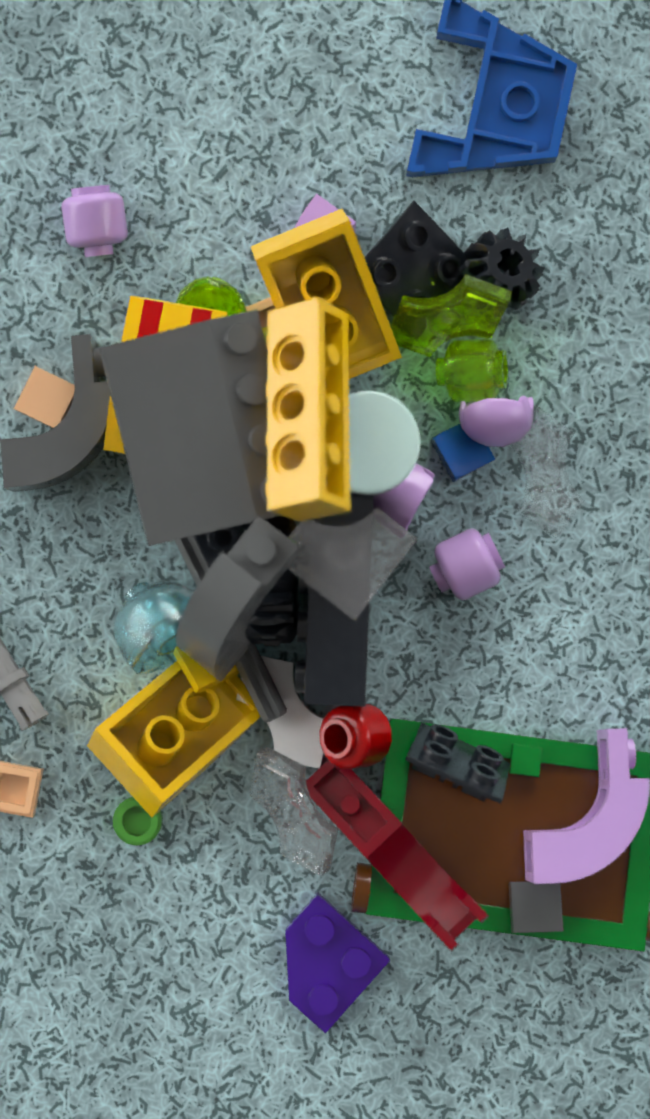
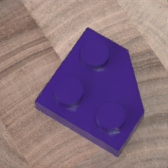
M319 892L285 930L289 1001L326 1034L390 962V957Z

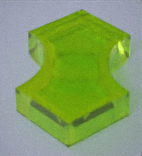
M465 274L462 281L454 289L441 296L413 298L403 295L390 324L397 345L431 357L440 345L454 338L464 336L492 338L510 302L512 291Z

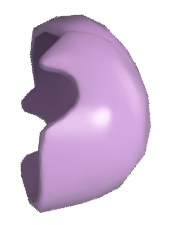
M521 396L518 401L507 398H487L478 402H468L467 404L465 401H461L459 421L464 432L475 442L488 447H505L520 441L531 429L534 400L532 397Z
M416 463L409 476L400 485L385 493L374 495L373 515L376 521L384 529L402 539L420 503L430 489L435 474Z

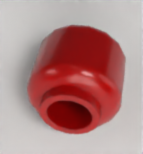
M365 704V706H338L329 711L322 720L319 730L320 745L323 754L330 763L341 769L368 767L382 761L389 752L392 743V729L386 715L379 708L371 704Z

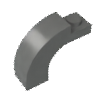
M91 334L71 336L75 391L72 405L65 418L56 427L41 435L0 439L5 489L12 492L29 491L60 484L79 474L89 466L104 448L110 391L107 381L100 382V377L106 376L100 348H97V342Z
M258 516L227 555L221 552L195 589L177 628V646L217 680L222 682L252 644L245 636L247 626L261 601L302 551L299 546Z

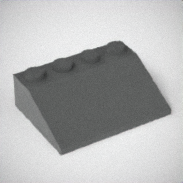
M258 310L210 319L99 349L148 546L251 523L258 516L263 519L280 516V514L267 510L265 487L268 474V449L266 446V433L268 431V399L266 396L268 351Z

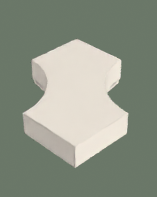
M261 656L287 708V712L283 716L267 722L273 737V758L319 769L324 756L320 745L319 730L324 718L311 711L301 700L298 692H295V663ZM237 693L236 700L246 703Z

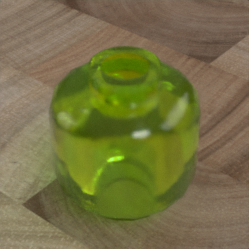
M492 339L451 341L445 351V357H438L436 360L437 385L445 386L450 399L454 402H476L487 398H496L500 389L507 388L508 384L507 353L505 350H499L496 342Z

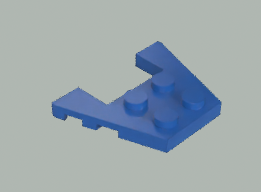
M444 0L436 39L483 49L484 54L465 139L416 129L406 176L414 178L554 163L558 157L577 64L525 33L521 36L498 23L499 18L485 10L481 13L462 2V0Z

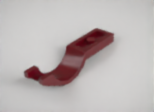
M328 760L300 786L451 952L459 946L455 939L476 919L482 924L489 917L473 898L436 862L352 769H341L331 764Z

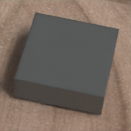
M508 882L511 933L563 931L560 883Z

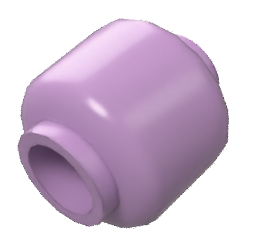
M109 185L71 189L72 196L66 198L61 205L67 243L75 248L84 247L85 257L114 254L113 244L123 242L128 234L122 196L115 192H110Z
M473 528L467 529L436 545L435 557L437 563L429 566L440 591L443 593L451 589L455 597L460 600H467L496 586L500 581L499 570L505 568L489 532L481 535L479 531Z

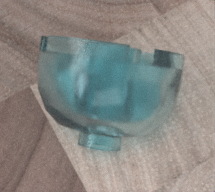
M160 581L152 584L142 582L132 587L124 596L125 602L120 607L114 622V635L116 645L123 659L136 674L153 673L173 662L166 655L172 653L177 646V628L182 614L194 593L192 589L175 581Z

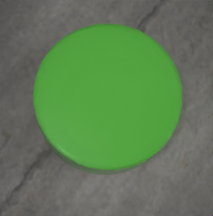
M129 797L120 803L113 816V827L117 836L125 843L136 846L152 841L160 832L163 823L161 811L152 818L133 797Z

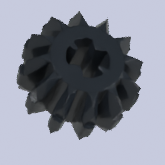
M508 227L501 229L496 235L489 230L484 232L477 239L476 243H471L465 250L464 258L467 261L460 267L459 274L470 279L465 285L464 293L476 291L479 295L477 307H484L491 301L495 314L502 313L508 307L514 311L520 309L526 304L527 298H532L538 292L540 284L537 280L543 275L545 268L533 262L538 257L540 249L528 250L524 246L526 234L520 235L516 240H513Z
M291 566L287 568L254 612L246 629L247 637L252 644H264L265 647L280 646V644L292 643L296 637L300 607L298 601L299 590L297 589V577Z

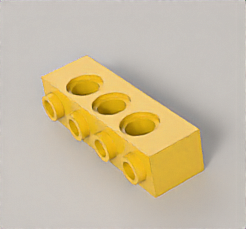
M316 297L268 312V334L266 337L268 351V382L266 384V396L268 399V431L266 433L268 474L265 487L267 510L296 521L350 511L348 314L320 297Z

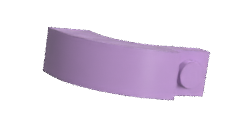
M627 728L597 730L598 793L591 809L581 820L561 829L523 830L526 881L542 884L582 879L612 863L632 842L645 816L649 798L650 778H630L629 769H633L636 764V748L633 739H628Z

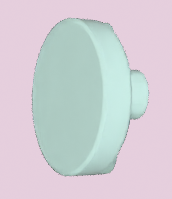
M362 391L349 395L350 493L360 495L385 493L400 485L409 476L417 462L420 451V434L417 423L410 411L392 396L375 391Z

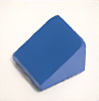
M461 424L443 431L431 439V443L453 483L495 460L490 448L472 440L464 432Z

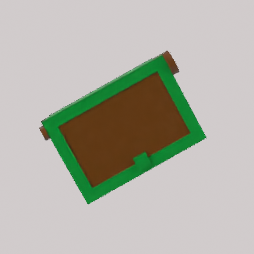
M390 718L392 743L389 752L385 756L380 800L453 880L488 914L489 917L482 924L476 919L468 928L645 952L646 941L650 942V785L648 805L644 819L632 842L624 852L612 863L592 875L560 883L563 931L511 933L508 882L526 881L523 830L565 828L575 824L588 813L594 804L599 787L597 746L442 725L454 731L458 735L459 740L474 747L478 745L488 746L499 752L504 760L510 763L502 803L500 804L487 798L482 802L462 792L463 786L461 785L454 789L452 788L453 782L445 779L444 783L439 782L440 775L436 774L435 778H432L417 770H413V764L406 761L405 758L412 742H414L421 722ZM636 751L635 767L629 769L630 778H650V753ZM357 862L351 912L424 922L372 864Z

